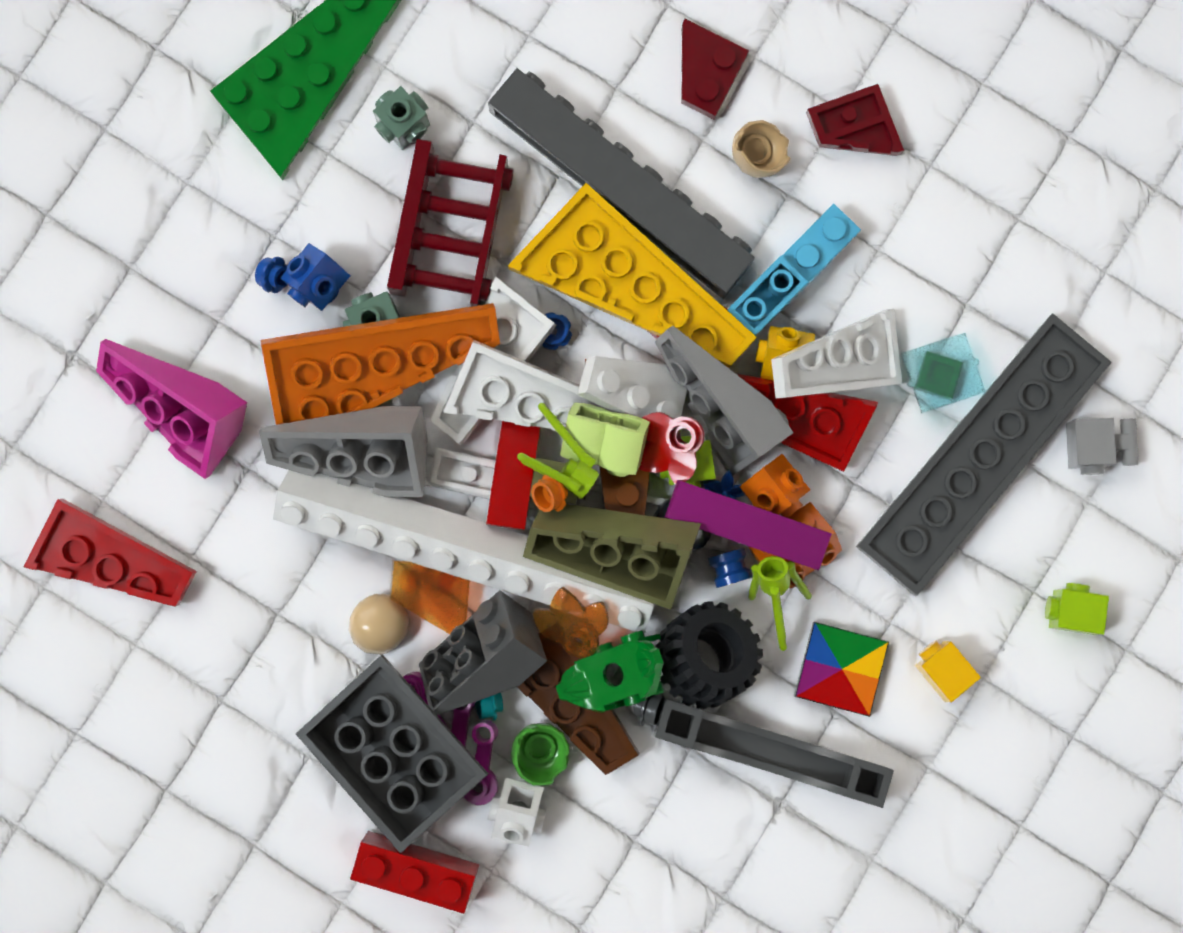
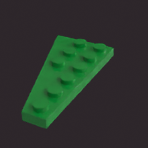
M325 0L210 90L214 98L282 181L289 172V167L298 153L302 152L308 143L309 136L319 121L324 119L353 75L354 68L363 54L366 55L373 44V39L383 24L388 22L401 0Z

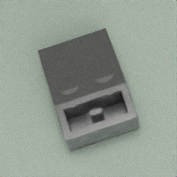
M499 590L489 600L484 601L477 611L462 625L455 627L438 647L429 651L419 663L428 706L436 715H440L520 686L547 662V658L532 612Z

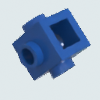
M308 243L302 252L289 262L286 271L280 279L291 287L287 294L301 306L306 308L310 303L323 311L337 297L340 288L351 275L326 253Z

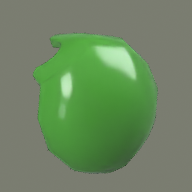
M550 723L530 724L523 728L513 740L511 761L517 774L531 785L553 784L554 779L567 769L569 743L564 733Z

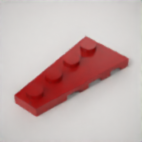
M735 373L768 398L775 408L781 410L787 417L789 427L794 433L780 443L838 470L845 471L877 408L878 402L832 392L776 399L773 380Z
M63 498L57 499L23 566L32 570L53 573L55 576L88 582L93 586L126 592L128 595L174 607L180 605L197 572Z

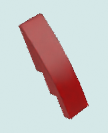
M502 421L486 525L526 530L534 470L522 464L517 456L519 453H524L531 458H537L541 427L515 425L512 422Z

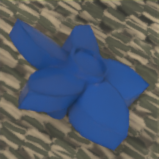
M730 470L725 472L720 482L713 479L703 481L706 490L737 500L736 498L745 495L739 487L741 485L733 486L734 479Z

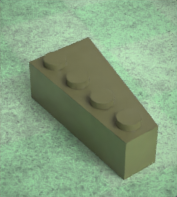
M566 504L565 508L559 512L555 511V509L550 512L539 510L530 528L523 557L671 610L701 523Z

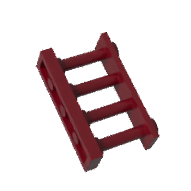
M417 139L387 289L392 295L405 297L407 287L413 288L414 284L469 294L471 295V307L481 305V301H487L491 291L492 279L486 278L503 190L510 191L514 169L508 168L507 156L499 154L497 169L439 159V155L434 154L435 151L431 141ZM436 174L493 184L490 204L485 206L432 196V191H427L429 177H436ZM429 211L486 221L482 243L426 233L424 228L419 227L422 213L428 214ZM423 247L479 258L475 280L419 270L417 265L412 264L414 251H421Z

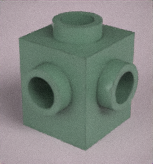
M400 86L394 92L392 90L385 92L375 103L376 108L373 110V114L377 124L374 128L387 143L394 141L403 150L409 144H415L417 139H421L426 134L430 123L425 111L429 107L415 91L408 94ZM406 110V114L403 117H396L401 111Z
M387 291L373 296L372 292L351 300L353 306L344 309L348 320L343 321V326L368 323L372 318H376V321L400 318V315L391 295Z

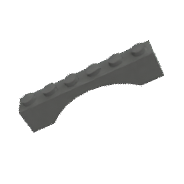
M664 698L653 734L655 738L765 770L880 808L884 807L894 772L893 769L666 698Z

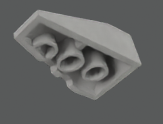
M671 326L655 341L674 380L679 385L686 386L690 393L691 402L688 403L692 414H700L709 430L704 434L706 441L710 440L711 449L725 469L731 471L732 475L744 469L794 433L789 427L785 414L775 408L768 398L676 327Z
M382 406L261 427L259 431L266 464L313 476L316 473L338 478L337 484L350 487L351 482L373 488V494L384 497H423L427 435L422 407Z

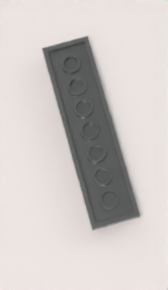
M1050 314L856 547L911 594L918 596L1112 362L1055 314Z

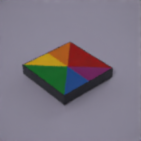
M813 622L794 697L870 717L889 642Z

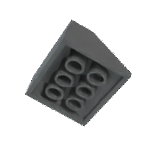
M383 654L296 733L297 737L400 853L489 774Z

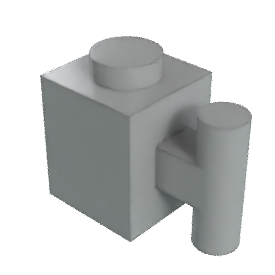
M1114 418L1074 419L1066 423L1068 469L1080 468L1081 475L1104 474V468L1117 464L1116 451H1122L1123 466L1138 465L1136 419H1121V434H1115Z

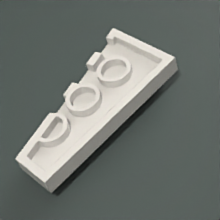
M495 276L490 287L491 292L485 303H494L500 345L494 348L528 363L557 325ZM464 363L457 365L453 375H450L430 419L433 424L460 445L464 444L483 420L475 416L443 413Z
M894 308L882 310L771 359L776 399L902 384Z
M473 340L443 413L475 416L478 419L491 421L494 419L512 422L515 425L537 426L556 431L538 409L539 403H544L564 427H566L568 413L574 403L601 406L578 395L579 384Z

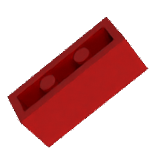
M367 831L360 843L350 880L464 914L480 864L414 844H410L400 853L384 835Z

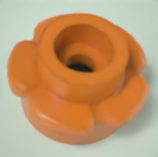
M544 475L542 479L533 485L531 494L535 505L541 511L550 512L555 509V511L559 512L566 506L565 500L568 496V490L562 483Z

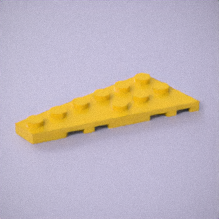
M587 183L580 188L508 265V269L659 337L668 328L674 326L729 368L757 338Z

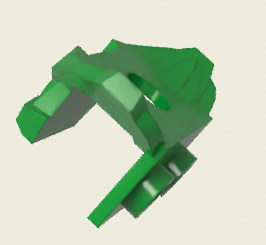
M643 630L621 637L622 644L613 647L612 642L590 648L591 656L575 661V665L567 669L562 675L561 681L556 685L559 699L581 708L603 713L622 706L628 707L648 700L647 697L665 692L660 681L663 660L659 648L654 647L652 642L661 639L660 634L645 637ZM611 663L619 665L623 671V681L618 686L612 685L606 676L607 667Z

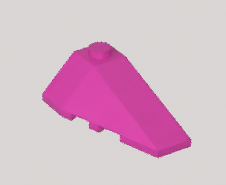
M108 339L100 342L96 372L127 405L135 404L147 418L144 422L147 428L152 433L158 430L171 444L168 451L178 461L204 479L211 476L241 433L248 402L216 381Z

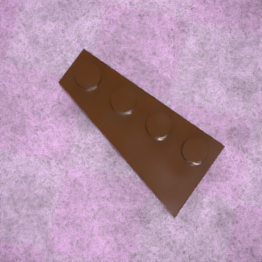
M560 621L539 632L547 662L520 686H517V688L526 697L528 696L553 724H557L570 737V741L605 775L637 757L640 752L613 709L599 713L559 699L556 685L561 681L565 671L575 665L574 662L582 659Z

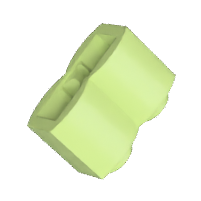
M574 403L568 413L565 428L588 455L596 459L594 465L607 469V472L614 476L625 477L636 475L640 467L650 422L634 415L610 412L595 405ZM563 440L560 455L566 459L572 458L577 462L579 458Z

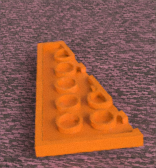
M494 303L262 339L261 348L276 425L374 408L402 394L403 390L419 382L424 383L434 378L435 374L455 364L460 365L464 363L473 340L492 348L500 345Z

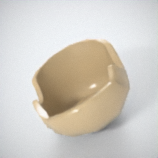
M765 120L748 122L733 138V159L740 170L751 177H771L782 170L791 159L787 155L789 139L781 134L775 125Z
M376 593L360 601L353 609L349 619L348 631L353 643L365 653L387 654L396 648L407 635L409 617L404 605L391 595Z

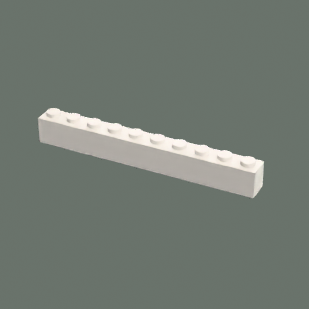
M288 470L277 490L273 520L635 632L643 630L645 635L654 608L653 603L523 557L528 539L527 535L497 526L486 525L485 522L404 497H384L373 494V488L351 482L350 487L337 484L338 478L320 473L309 476Z

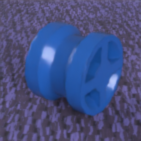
M745 548L708 558L709 565L715 569L717 575L714 580L716 588L753 577L751 570L746 568L744 562L746 557Z

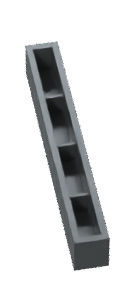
M516 68L488 101L489 112L579 185L583 186L587 183L654 245L724 299L752 265L755 257L750 254L752 251L751 247L741 238L734 236L731 239L721 231V223L709 213L705 212L701 215L692 208V200L682 191L675 189L672 192L662 184L663 178L656 170L648 165L642 168L632 160L634 155L623 144L616 142L613 145L603 137L604 131L597 123L589 118L583 121L573 113L575 108L568 100L561 95L553 97L544 90L546 85L538 76L530 71L524 74Z

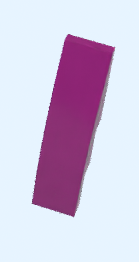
M677 480L665 517L669 519L701 523L700 529L816 570L820 569L832 533L680 480Z

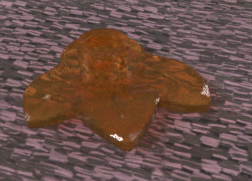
M564 587L559 588L554 595L550 609L536 608L533 611L534 621L540 632L549 640L561 643L565 651L576 658H586L595 653L599 646V635L607 629L609 624L608 612L602 601L591 603L585 607L576 596ZM575 638L580 639L583 642V644L578 642Z

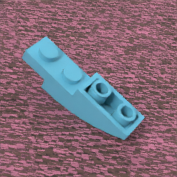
M833 203L727 311L756 336L858 235L861 229Z

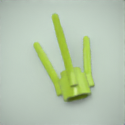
M539 403L538 409L577 455L579 460L576 462L570 458L559 472L524 453H519L517 458L522 464L532 468L534 471L562 483L566 489L582 499L599 476V473L592 468L596 459L588 455L544 403Z
M770 556L761 560L758 565L752 566L753 577L748 598L749 600L756 598L759 585L764 593L771 596L779 648L785 651L787 643L780 596L788 590L791 580L805 599H811L812 594L796 572L793 561L786 562L778 556Z

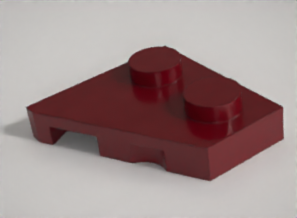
M684 19L681 28V104L715 120L749 54V50Z
M879 84L808 108L806 111L819 148L898 156L904 152Z

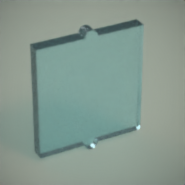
M966 333L901 353L910 379L907 385L913 388L921 413L986 392L977 367L979 360L973 356Z

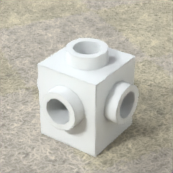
M505 778L501 797L492 798L487 820L494 821L491 838L529 847L533 831L541 833L546 810L539 808L544 787Z

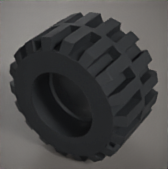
M713 601L704 602L700 606L696 604L668 623L666 628L660 632L661 642L655 645L656 648H659L663 660V675L660 680L663 685L666 683L670 685L671 690L669 693L674 698L680 695L683 697V704L690 706L696 703V708L705 709L709 706L715 708L743 693L757 680L754 676L759 674L762 665L757 661L763 658V649L757 648V643L761 641L758 633H752L750 627L753 624L749 619L744 621L741 618V611L736 608L729 611L728 604L722 602L715 606ZM697 639L707 642L715 650L720 664L719 672L712 670L702 661L697 649Z

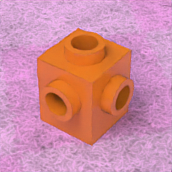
M783 454L779 455L739 486L753 506L778 515L781 514L786 518L803 506L799 499L811 490L803 481L801 474L793 468Z

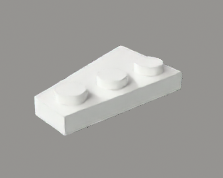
M595 356L586 360L577 394L611 412L630 414L640 418L654 412H663L675 419L681 417L687 388L686 386L679 385L674 380L668 366L665 364Z

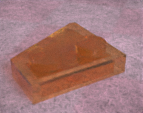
M392 560L389 599L450 634L455 627L462 625L467 620L470 580L405 560Z

